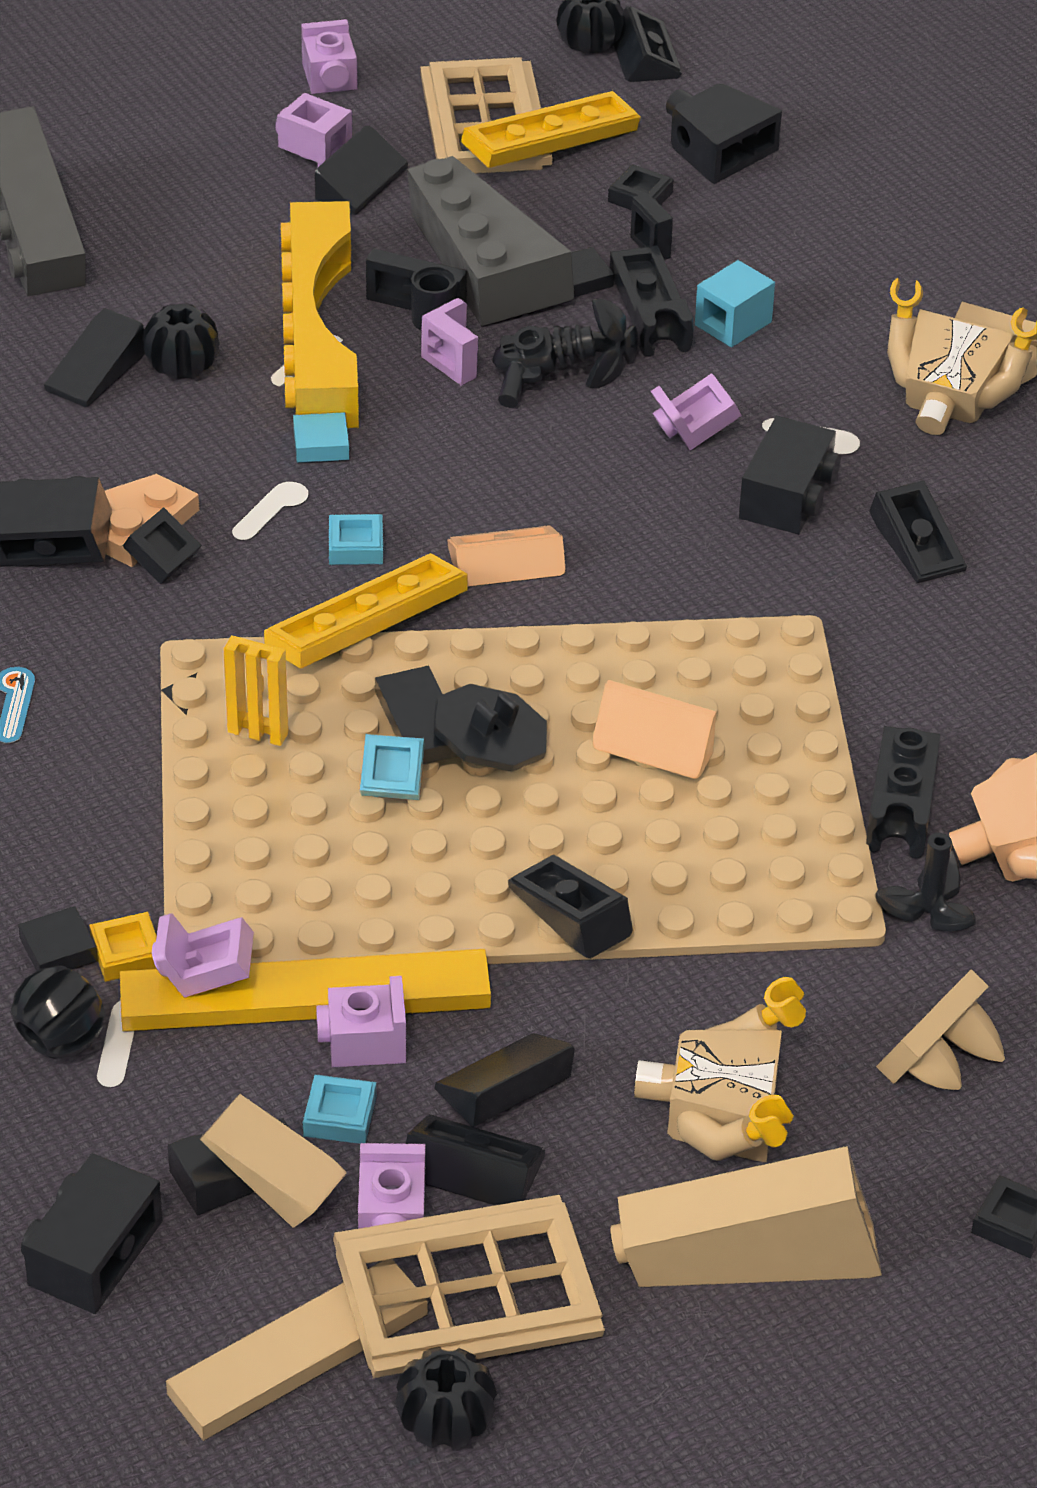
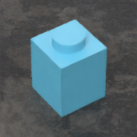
M735 261L697 285L695 326L732 348L772 322L775 281L743 262Z

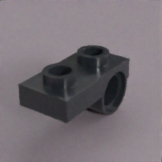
M375 248L372 249L366 258V300L412 310V323L421 331L423 315L456 298L466 303L467 270Z

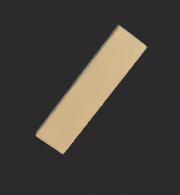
M393 1259L382 1261L368 1269L375 1294L416 1287ZM344 1283L166 1380L167 1395L203 1441L363 1351ZM424 1298L379 1306L387 1337L428 1314V1300Z

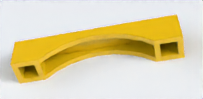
M349 201L290 202L291 222L281 223L282 282H285L282 283L284 344L294 345H284L285 376L295 377H285V408H296V415L345 412L347 428H359L357 355L333 336L325 327L318 314L324 297L339 280L351 271Z

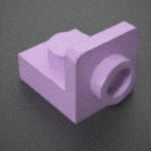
M456 298L422 316L421 357L462 386L477 378L478 336L466 328L467 304L461 299Z

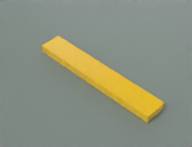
M485 949L250 963L249 978L185 998L169 978L163 977L157 969L120 971L122 1031L317 1019L316 1005H328V988L389 985V976H402L405 1013L491 1008V990Z

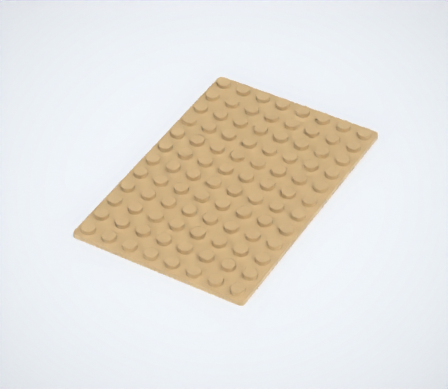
M793 615L378 632L302 669L286 660L288 735L281 746L270 744L269 734L264 733L259 741L249 738V729L242 728L239 735L228 732L224 647L229 638L171 640L164 642L160 647L161 689L174 684L172 686L174 703L161 691L164 915L172 913L188 934L243 917L254 932L251 963L485 949L487 964L875 947L883 944L885 941L886 927L881 905L875 898V893L878 889L869 845L866 844L867 836L823 623L817 616ZM240 637L264 644V637ZM244 654V662H245V685H246V707H247V712H248V705H247V683H246V660H245V654ZM261 658V673L264 676V691L262 693L263 716L269 718L267 659ZM429 665L442 694L468 684L519 695L547 721L545 757L513 772L465 762L460 757H454L423 764L419 800L361 796L360 793L366 734L395 736L375 693V677ZM197 673L196 678L189 677ZM608 680L716 711L713 754L699 778L686 777L603 752L593 747V735L605 684ZM177 706L188 709L187 714L185 715ZM555 854L628 898L633 927L632 934L620 943L588 959L566 943L509 888L508 880Z

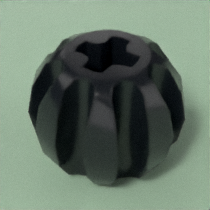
M562 0L556 17L558 31L566 45L573 50L587 54L604 52L611 45L615 44L621 37L625 21L623 8L619 0Z
M188 303L169 304L164 306L160 312L154 313L146 324L143 335L144 351L147 360L159 373L166 374L171 379H192L198 377L213 364L220 344L215 322L204 310L197 309L193 304Z
M64 966L39 969L25 978L15 992L10 1011L14 1025L23 1039L36 1051L53 1059L73 1057L89 1048L101 1032L105 1017L102 1000L94 987L79 973Z
M439 1346L424 1351L421 1359H414L408 1362L396 1386L398 1394L395 1405L404 1429L414 1432L416 1441L431 1448L444 1444L450 1446L453 1450L468 1445L471 1436L484 1434L496 1410L494 1400L497 1391L488 1367L477 1363L474 1354L461 1348H457L454 1351L442 1350Z

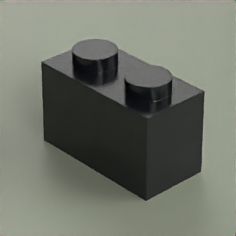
M776 415L742 477L739 519L799 535L809 515L815 517L818 515L824 498L825 484L833 485L838 475L841 454L834 453L836 431Z
M73 476L65 479H19L16 481L0 482V567L104 562L112 508L99 477Z
M91 1153L76 1174L70 1173L63 1180L55 1203L42 1220L35 1219L24 1234L21 1253L25 1259L28 1286L96 1315L163 1222L160 1181Z

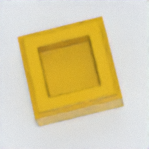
M148 912L89 925L90 935L97 946L98 963L105 982L120 979V971L156 969L152 957V946L156 942L157 936Z

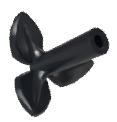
M593 299L592 307L600 332H592L596 352H601L602 354L598 357L589 373L586 386L589 388H600L613 382L622 373L624 366L623 356L630 363L634 361L638 349V331L635 325L629 326L626 330V316L616 304L604 299ZM560 327L562 336H565L564 327ZM571 328L572 334H575V329Z
M934 833L928 838L924 868L917 880L919 891L915 893L901 886H888L877 890L875 893L877 902L888 913L902 920L912 922L920 918L924 912L930 913L932 929L959 931L976 924L975 914L966 905L945 901L959 893L961 877L956 857L951 850L952 840L944 833Z

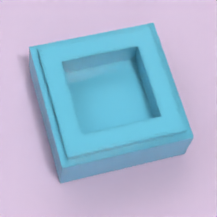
M345 412L293 415L297 463L349 460V441Z
M329 515V565L383 564V515Z
M366 734L360 784L361 796L419 800L425 747L424 739Z
M314 1075L303 1120V1137L358 1144L366 1143L377 1097L376 1082Z

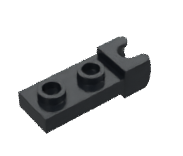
M651 246L610 252L609 268L614 273V280L631 321L637 327L638 346L641 353L646 357L653 356L655 353L653 344L661 339L674 342L681 352H688L693 342V316L686 300L681 299L659 247Z
M884 726L866 844L869 845L870 852L879 851L883 840L886 838L898 837L909 844V855L912 858H921L924 855L940 741L939 733L925 732L915 728Z

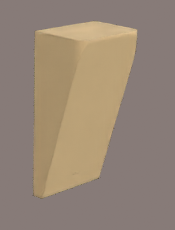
M241 1094L231 1102L200 1138L211 1151L292 1228L311 1216L347 1173L325 1152Z

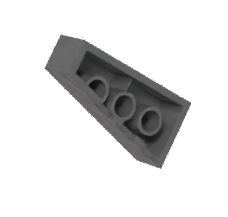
M34 106L0 112V240L4 241L7 247V257L12 277L20 278L27 297L86 285L85 251Z
M454 156L433 159L426 164L407 169L412 217L442 265L467 270L466 303L481 326L574 299L572 252Z

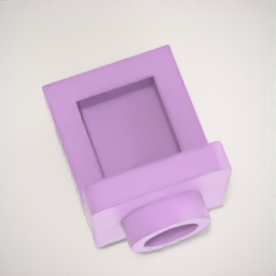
M713 373L671 401L660 386L650 391L660 406L659 409L653 412L657 422L669 439L678 434L689 450H692L742 416L734 401Z
M170 913L159 917L157 938L152 946L153 961L158 972L163 977H168L185 998L249 978L254 932L243 917L188 934L176 917Z

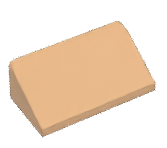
M550 525L455 536L447 539L453 566L468 574V587L561 576L565 573L563 536Z
M608 680L605 684L593 735V747L603 752L697 779L701 776L713 754L716 711Z

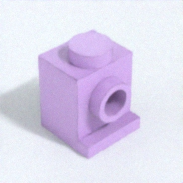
M347 19L301 24L302 64L311 94L356 90L357 57L349 35Z
M303 93L277 115L276 132L278 134V147L297 154L302 158L318 162L319 167L352 138V111Z
M389 976V985L328 988V1005H316L318 1043L330 1042L332 1067L406 1063V1017L402 976Z
M360 1143L358 1229L424 1218L425 1144Z

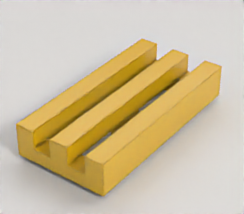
M231 635L224 647L228 732L239 735L242 728L249 729V738L259 741L264 733L269 734L270 744L281 746L288 735L286 649ZM244 654H245V660H246V683H247V705H248V712H247V707H246V685H245V662H244ZM261 658L267 659L269 718L263 716L262 693L264 691V676L261 673Z

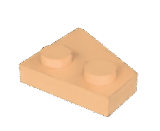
M158 474L105 490L112 508L106 555L133 567L138 561L123 547L127 538L163 507L183 525L199 511V495Z

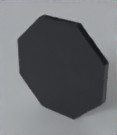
M468 684L437 697L433 734L463 761L513 772L545 757L547 721L519 695Z

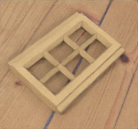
M521 57L430 62V66L420 67L436 159L454 156L473 173L542 170V166L552 165L551 152L488 168L471 151H461L459 139H462L464 128L491 121L490 108L514 107L516 115L541 109L531 61H522ZM484 81H509L511 92L485 93ZM474 82L476 94H450L448 83ZM454 110H480L482 122L456 123Z
M560 1195L334 1233L333 1241L336 1248L337 1261L369 1370L371 1369L373 1378L402 1373L408 1362L414 1359H421L424 1351L439 1346L442 1350L454 1351L457 1348H461L474 1354L476 1359L603 1337L605 1329L601 1320L602 1313L565 1202L562 1203ZM547 1233L557 1263L506 1272L497 1241ZM478 1244L484 1245L492 1274L440 1283L431 1252ZM414 1255L418 1256L426 1286L381 1294L374 1293L366 1266L367 1263ZM561 1275L571 1306L520 1315L510 1283ZM497 1286L506 1317L453 1326L444 1295ZM424 1298L431 1299L440 1329L392 1338L387 1337L379 1306Z

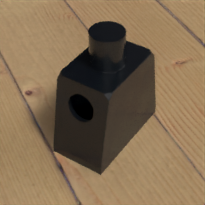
M716 84L694 96L683 89H677L667 100L666 112L672 116L671 144L673 149L713 184L779 150L782 111L726 84Z

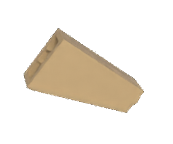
M848 1146L619 1196L620 1224L611 1225V1238L616 1259L619 1264L629 1262L639 1287L859 1279L882 1275L873 1222Z

